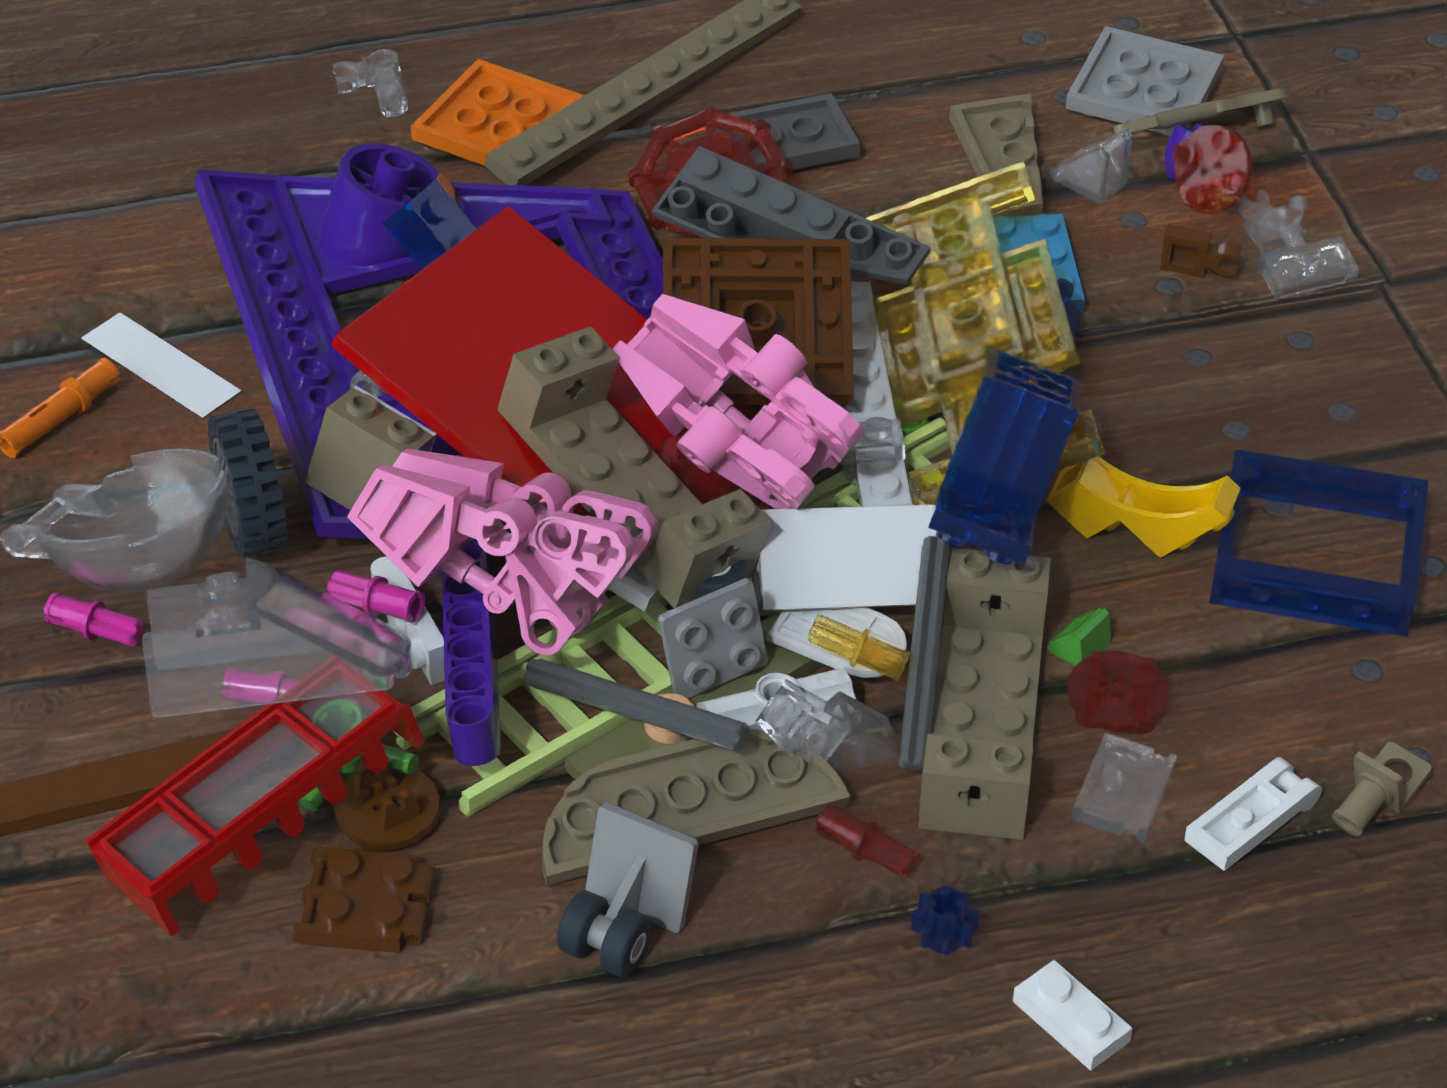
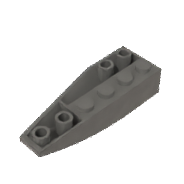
M701 146L696 149L652 209L653 216L702 238L850 239L851 274L904 285L910 283L931 252L930 246Z

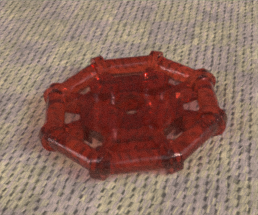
M705 106V111L664 127L657 125L650 131L652 137L636 168L630 170L628 181L630 186L636 189L649 215V225L656 230L665 228L702 238L652 214V209L660 200L655 189H668L699 146L783 183L789 179L792 174V165L784 159L770 133L771 125L762 118L755 121L715 110V106ZM719 128L745 136L740 141H735L731 135L723 132L716 133V130ZM706 129L705 136L682 145L676 141ZM758 146L767 162L766 165H754L749 155ZM663 151L667 152L669 156L665 171H654Z

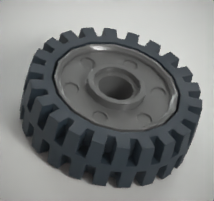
M255 408L210 417L208 420V437L210 441L208 442L212 455V468L215 472L214 479L219 491L218 498L220 506L223 508L224 521L228 525V534L235 551H237V555L244 558L286 548L287 524L284 519L286 518V513L282 504V489L279 487L278 482L279 474L278 470L275 469L273 450L270 449V440L267 432H265L264 423L260 419L258 411Z

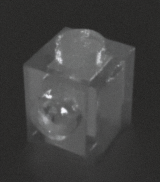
M785 679L774 696L769 699L765 708L755 720L780 748L813 765V762L822 758L827 761L852 728L828 701Z

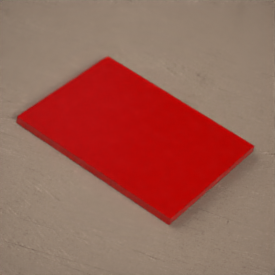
M507 206L338 332L331 346L461 455L467 458L504 463L501 479L522 487L540 474L553 472L497 410L513 354L590 326L613 349L620 340L628 344L643 328L647 319L517 212ZM618 363L606 400L703 505L742 489L713 470L710 473L704 472L680 451L676 443L688 429L684 427L674 438ZM734 404V407L750 421L759 413V410L751 404ZM537 494L538 500L543 498L541 495ZM546 501L541 503L544 507L547 508ZM580 503L575 505L573 514L591 516Z

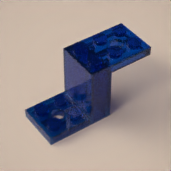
M993 347L990 348L984 363L980 384L936 494L928 528L936 530V536L939 539L955 546H964L965 542L983 548L985 556L1002 564L1010 565L1013 560L1025 564L1032 546L1035 519L1079 412L1081 381Z

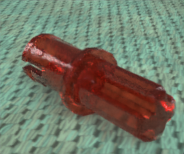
M831 803L822 810L817 819L816 825L818 827L815 828L816 834L852 852V857L857 861H862L866 857L900 877L909 876L917 863L918 855L915 851L880 832V825L874 821L866 823Z

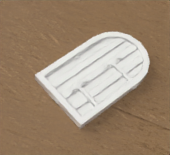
M867 607L783 610L766 636V641L834 669H845L848 674L862 678L880 677L892 672L902 663L907 646L905 632L896 621Z

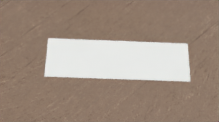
M122 313L113 316L81 338L202 418L242 391Z

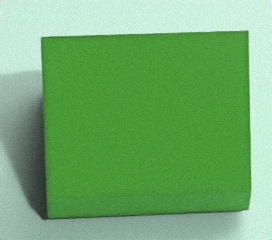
M1098 608L1073 618L1048 642L1047 649L1053 655L1084 671L1111 644L1108 611L1106 608Z

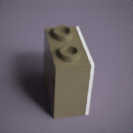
M355 385L326 408L304 483L351 511L377 467L382 464L392 467L401 452L406 449L431 452L437 434Z

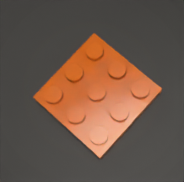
M477 59L411 125V139L469 161L485 165L489 152L585 95Z

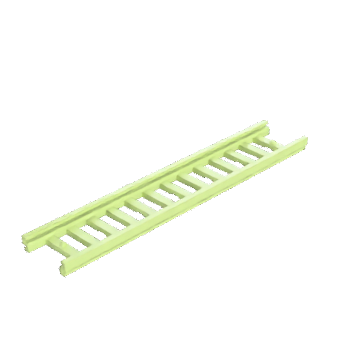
M940 417L901 438L900 443L906 472L928 490L936 493L954 511V513L941 520L943 524V537L950 542L1017 504V499L1021 498L1022 484L1014 478L977 500L971 497L929 461L932 457L950 448V434L944 430L947 428L948 423ZM854 465L815 485V489L799 509L861 507L855 501L859 498ZM911 497L912 505H920ZM751 575V577H749V580L753 583ZM661 594L657 596L646 611L615 595L608 599L592 622L581 632L574 634L557 653L540 655L532 651L527 645H524L497 660L500 729L526 756L508 766H505L497 757L487 764L472 766L483 780L462 791V797L459 799V809L466 817L473 815L564 763L566 757L632 719L607 710L589 719L569 698L528 686L524 681V674L526 672V665L531 659H543L556 664L563 663L566 667L616 682L584 651L603 640L649 684L642 691L655 695L673 693L669 671L625 629L643 618L661 635L658 617L662 613L669 611L664 607L669 603ZM783 610L773 616H766L767 619L761 622L764 640L766 639L767 632ZM553 629L538 637L539 641L545 644L556 643L557 630ZM522 685L542 706H545L554 715L556 720L568 732L547 742L502 696ZM445 689L412 706L411 710L423 739L439 732L452 746L445 711ZM394 732L398 736L396 743L403 750L413 746Z

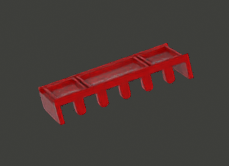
M337 652L85 841L103 875L173 937L180 931V928L166 902L189 885L192 892L205 903L213 901L219 894V886L210 870L212 866L233 852L235 859L246 869L252 870L256 868L262 861V853L253 835L274 819L278 827L290 837L298 836L305 827V821L296 802L317 787L321 796L331 804L341 803L346 797L347 789L338 770L358 755L362 763L371 771L378 773L384 770L388 764V756L380 738L389 731L393 730L415 748H419L425 741L409 703L401 704L344 661L341 654Z

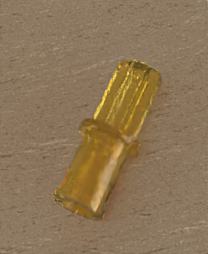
M824 615L816 617L808 634L810 643L851 660L850 666L855 667L858 663L890 677L896 682H899L906 667L905 664L911 655V652L908 650L904 651L870 636L871 630L867 628L861 632Z

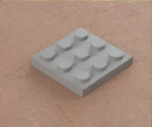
M1105 26L1067 94L1065 109L1080 112L1086 116H1096L1126 123V120L1131 119V121H1135L1139 117L1143 119L1147 115L1152 116L1162 111L1204 103L1223 69L1224 55ZM1195 122L1184 124L1183 126L1192 129ZM1174 127L1148 130L1170 137Z

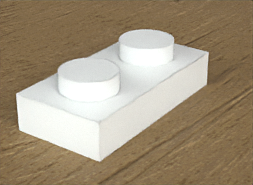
M1055 960L1014 988L1013 1002L1090 1071L1131 1042L1133 1028Z

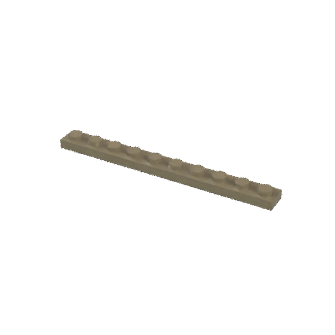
M794 0L741 1L489 152L484 166L506 185L525 186L795 21L798 19L801 6Z

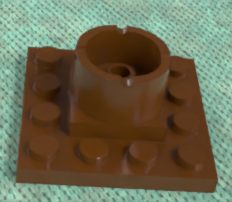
M663 237V294L745 319L755 348L754 350L757 353L773 335H781L791 342L806 358L808 364L803 370L815 389L838 405H853L854 373L850 239ZM734 373L719 388L735 404L769 405L771 402L770 399L759 393Z

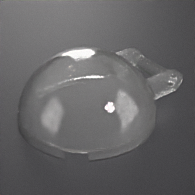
M162 449L130 455L134 467L106 475L99 485H62L53 493V500L22 524H12L6 528L0 535V541L3 548L9 554L15 557L51 559L64 573L94 589L119 594H137L160 589L185 577L211 551L225 521L228 500L225 470L220 471L219 465L221 463L217 456L201 450Z

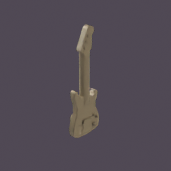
M1286 87L1264 92L1259 90L1245 94L1243 97L1219 99L1162 111L1152 116L1147 115L1143 119H1140V117L1136 118L1135 121H1131V119L1126 120V123L1114 125L1113 129L1116 137L1148 129L1174 127L1176 123L1184 125L1221 117L1230 112L1254 108L1257 125L1261 127L1274 123L1270 103L1288 98Z

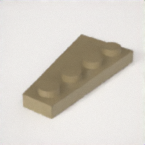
M1031 93L950 105L949 120L996 216L1009 217L1042 214L1043 199L1040 172L1037 167V145L1034 139Z

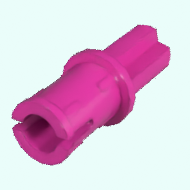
M338 570L333 573L331 580L327 583V590L330 592L332 599L363 607L368 615L376 616L379 613H383L413 623L420 619L424 611L425 597L421 591H413L389 584L388 580L382 576H375L370 579Z
M54 592L45 604L44 614L46 616L44 620L46 623L81 632L85 639L93 640L97 635L126 645L136 646L140 642L144 631V623L142 621L107 610L105 604L101 601L94 600L92 603Z

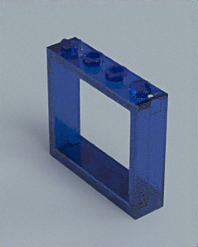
M1235 449L1230 478L1241 489L1233 506L1235 510L1234 516L1221 530L1209 604L1407 637L1416 601L1429 480ZM1242 496L1405 522L1398 585L1232 558Z

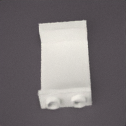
M934 505L761 510L772 524L752 572L759 616H773L781 610L916 606L923 540L928 536L943 537V524L940 518H935Z

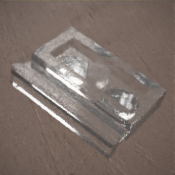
M1105 733L1073 806L1071 820L1122 836L1124 831L1138 836L1137 841L1145 843L1174 772L1177 756L1169 754V757L1166 758L1154 754L1155 748Z

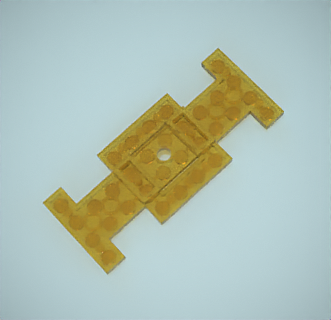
M1024 161L866 217L868 220L926 244L931 249L930 254L911 279L912 286L872 300L894 410L900 425L924 420L940 412H943L953 457L907 473L913 505H934L935 512L946 510L949 507L981 496L990 495L996 491L1028 480L1037 479L1042 475L1075 464L1084 463L1089 459L1105 454L1092 409L1050 424L1046 423L1035 379L1062 372L1066 368L1081 363L1051 253L1045 238L1005 253L1002 250L994 214L1005 210L1017 209L1025 203L1036 200ZM1013 297H1014V300H1015V304H1016V308H1017V312H1018V316H1019V320H1020V324H1021V328H1022V332H1023V336H1024V337H1022V333H1021V329H1020V325H1019V321H1018V317H1017V313H1016V309H1015ZM969 315H973L972 317H970V318H968V319L962 320L963 318H965V317H967V316H969Z

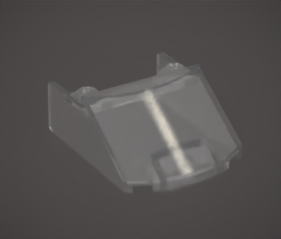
M246 558V578L237 579L236 573L223 572L207 576V582L154 588L149 589L147 592L151 632L143 634L142 644L151 713L155 718L388 690L394 686L393 676L395 678H406L414 666L411 639L404 631L258 560Z

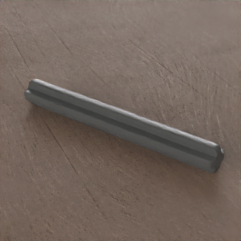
M925 537L921 551L899 765L902 769L916 772L923 771L927 733L931 734L950 551V542L944 537Z
M531 659L526 665L524 681L528 686L732 751L742 750L747 744L750 730L745 722L547 660Z

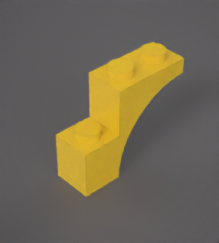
M1092 451L1060 471L1047 502L1086 539L1104 529L1111 531L1122 522L1151 551L1161 558L1177 548L1185 550L1199 536L1211 529L1219 531L1225 527L1234 516L1235 510L1233 506L1241 488L1228 476L1196 486L1156 484L1136 478L1117 469Z

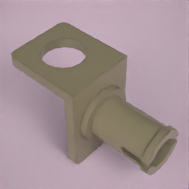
M1388 742L1375 759L1358 751L1353 758L1355 788L1342 805L1334 811L1332 818L1339 827L1349 834L1360 836L1364 827L1382 804L1399 814L1431 774V764L1394 742ZM1392 762L1406 764L1412 771L1411 779L1406 784H1403V778L1386 767V765Z

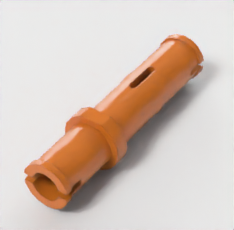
M100 358L96 364L75 379L73 377L66 378L60 383L58 391L30 409V411L8 427L0 430L1 451L10 458H16L23 450L45 434H48L74 413H84L92 406V400L121 381V378L118 377L120 373L116 366L109 359Z

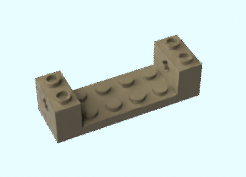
M591 326L513 354L497 410L547 467L568 483L573 496L584 490L595 491L649 506L652 514L658 520L659 530L656 538L635 565L673 608L695 600L700 583L726 570L740 560L745 561L748 576L751 577L772 522L742 489L703 505L606 400L620 357ZM580 503L592 517L597 518L595 510L590 505ZM631 517L625 523H621V525L630 528L631 535L635 538L643 532V529L636 527V518Z
M953 547L950 549L931 734L927 733L918 822V828L1019 840L1024 838L1042 639L1051 558Z

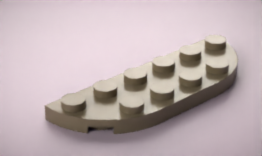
M749 729L747 744L742 750L732 751L694 738L612 759L589 769L575 779L564 790V796L555 806L551 816L548 817L542 844V868L545 883L547 886L588 875L597 811L605 802L695 838L699 845L847 807L850 795L836 771L815 751L810 749L809 752H806L791 743L781 740V734L763 730Z

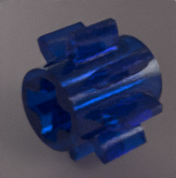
M942 886L933 890L929 895L925 893L919 895L918 909L912 911L911 930L922 932V948L929 947L935 952L949 955L961 946L967 948L972 946L973 931L979 929L980 910L968 909L970 898L968 892L962 893L957 889Z

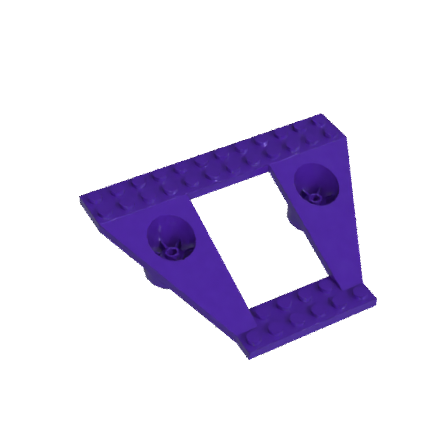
M381 143L360 144L348 149L340 160L335 178L281 176L198 169L194 182L318 537L368 538L347 518L350 512L349 509L304 483L326 408L355 385L363 389L355 365L331 346L335 335L341 329L328 295L419 273L507 206L517 212L548 239L562 238L570 257L647 320L651 316L653 304L663 294V260L629 191L443 182V178L435 167L419 155L400 147ZM390 394L376 397L430 429ZM438 434L436 435L431 452L464 457Z

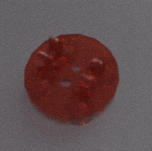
M1221 125L1203 126L1188 135L1185 141H1181L1175 146L1172 154L1175 163V183L1187 207L1205 212L1224 211L1238 203L1245 192H1247L1253 173L1252 154L1245 139L1234 129Z
M1092 651L1091 656L1085 657L1072 669L1067 683L1069 704L1075 711L1074 716L1077 723L1085 728H1101L1112 732H1134L1136 734L1151 732L1155 728L1157 720L1164 714L1170 694L1167 678L1153 664V658L1142 657L1124 651Z

